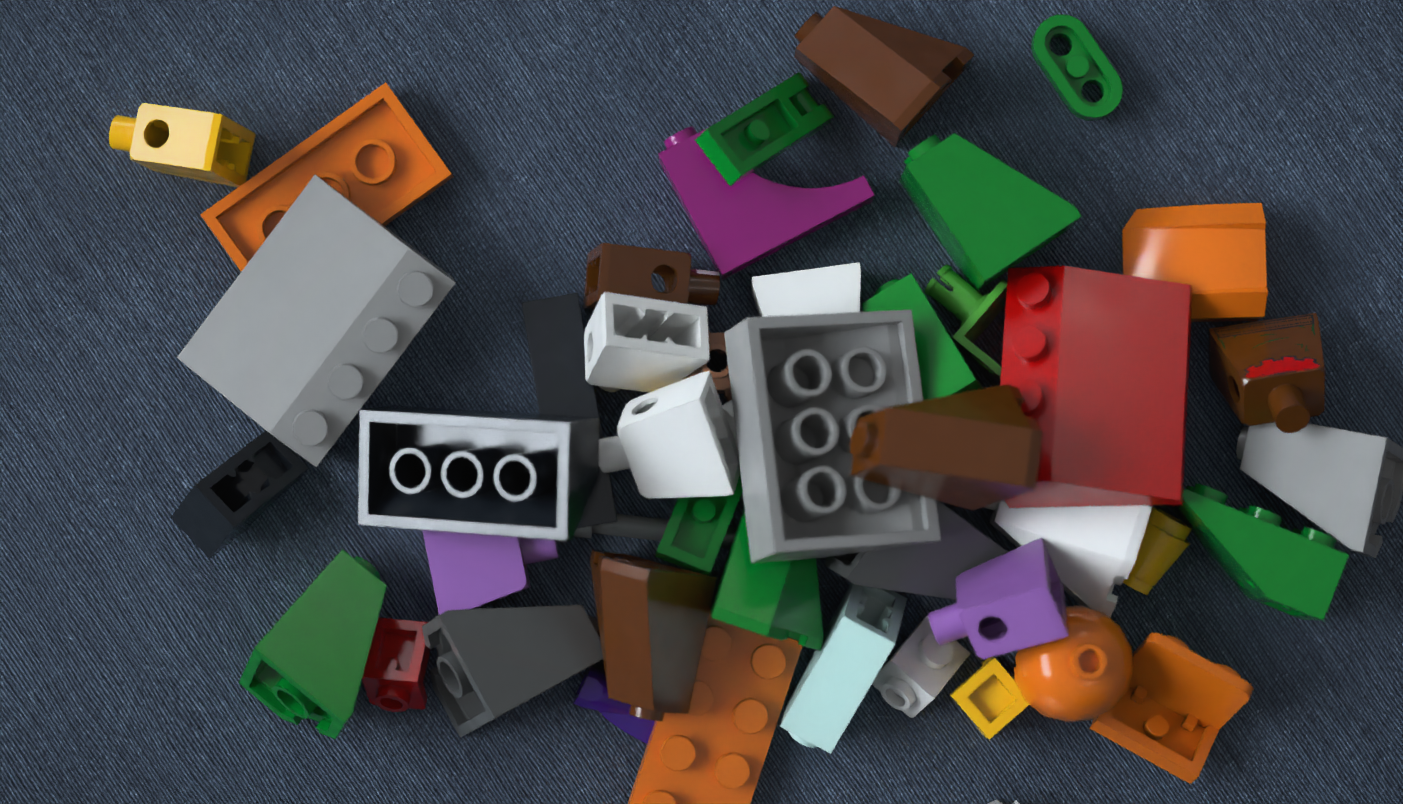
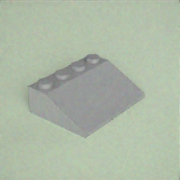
M315 174L177 358L267 432L317 467L456 282L452 276Z
M912 310L747 317L724 332L751 563L811 559L941 541L935 499L850 476L853 455L850 453L849 445L852 432L858 424V419L887 407L923 400Z

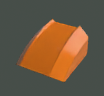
M1262 203L1206 204L1136 209L1122 229L1123 275L1191 285L1193 289L1191 322L1257 321L1265 317L1268 289L1266 219Z

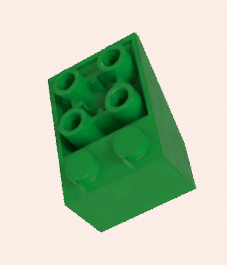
M1195 483L1194 487L1187 485L1183 489L1182 505H1169L1183 522L1192 527L1191 532L1249 599L1301 620L1324 621L1349 557L1348 554L1334 549L1337 539L1304 527L1303 530L1293 528L1291 532L1279 527L1283 519L1281 516L1249 505L1248 509L1240 507L1239 510L1225 505L1228 495Z

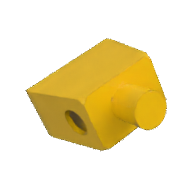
M142 103L138 108L137 118L121 115L114 117L109 130V144L112 149L130 152V160L156 172L239 187L247 180L256 133L223 114Z

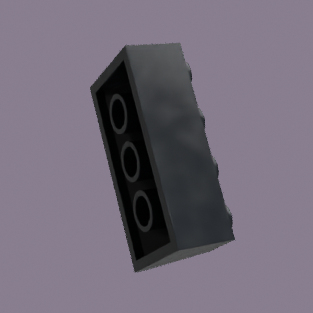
M395 405L361 409L359 415L358 525L564 541L572 540L598 477L599 418Z

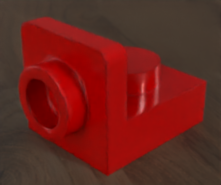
M378 618L362 676L363 685L369 702L372 705L391 712H403L408 708L425 709L428 697L423 681L430 648L425 645L422 626L428 622Z

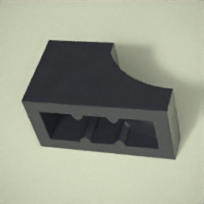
M264 431L195 484L171 516V519L211 559L245 532L273 502L298 482L309 468L288 446L269 432Z

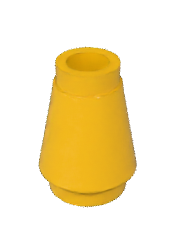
M1152 506L1134 566L1128 579H1124L1123 583L1140 593L1148 595L1152 587L1158 583L1190 545V542L1186 539L1192 527L1175 516Z

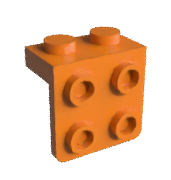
M1151 633L1132 654L1134 670L1127 692L1115 707L1094 718L1089 729L1185 782L1192 784L1199 777L1219 730L1249 701L1253 692V686L1242 679L1238 672L1231 667L1213 663L1191 651L1180 639L1169 635Z

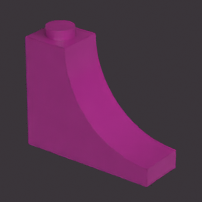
M694 126L685 128L664 141L667 149L658 153L659 162L716 271L719 272L721 280L872 203L875 196L864 175L836 186L800 188L778 184L752 172L732 186H729L695 141L706 129L697 133Z

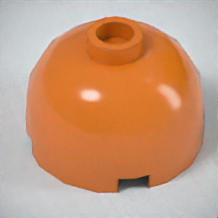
M1081 605L1067 606L1066 616L1069 636L1017 650L1015 657L1016 667H1014L1015 682L1025 701L1043 716L1065 722L1092 720L1115 707L1127 692L1134 670L1132 647L1122 628L1106 614Z

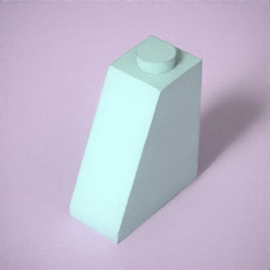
M850 583L823 634L824 641L821 650L814 651L787 703L780 727L789 731L794 740L810 748L819 747L830 754L832 753L896 644L907 601L906 597L892 590Z

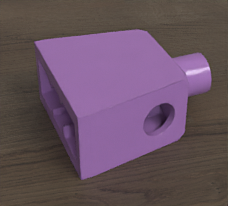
M422 530L439 615L447 610L477 609L531 588L527 564L559 558L556 540Z
M1043 538L1034 540L962 572L956 577L957 603L928 613L932 632L940 646L968 636L976 655L982 659L1069 636L1063 584Z

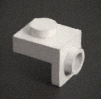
M927 615L916 626L890 660L880 669L872 685L881 692L882 697L890 706L903 711L908 717L914 718L935 699L970 655V652L957 641L940 646L932 632Z

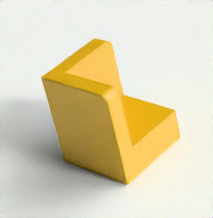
M995 657L987 658L981 662L982 667L950 694L953 700L977 726L981 734L989 740L1030 705L1025 701L1015 680Z

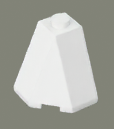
M1005 500L984 506L993 510L989 523L1017 548L1043 538L1063 584L1064 591L1081 606L1102 612L1109 618L1111 617L1118 596L1112 594L1114 585L1121 586L1124 579H1128L1152 507L1140 505L1009 508Z

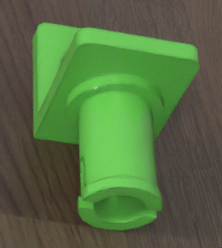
M947 264L937 272V275L953 291H948L932 277L925 288V294L933 297L962 321L960 329L952 337L957 346L1000 381L1001 366L973 343L1006 306L1007 282L1002 279L990 293L983 295Z

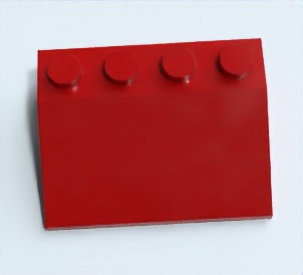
M1071 266L1008 268L1000 386L1008 384L1018 387L1024 398V402L1020 407L1025 416L1034 418L1042 430L1036 489L1005 499L1009 508L1183 504L1193 292L1191 285Z

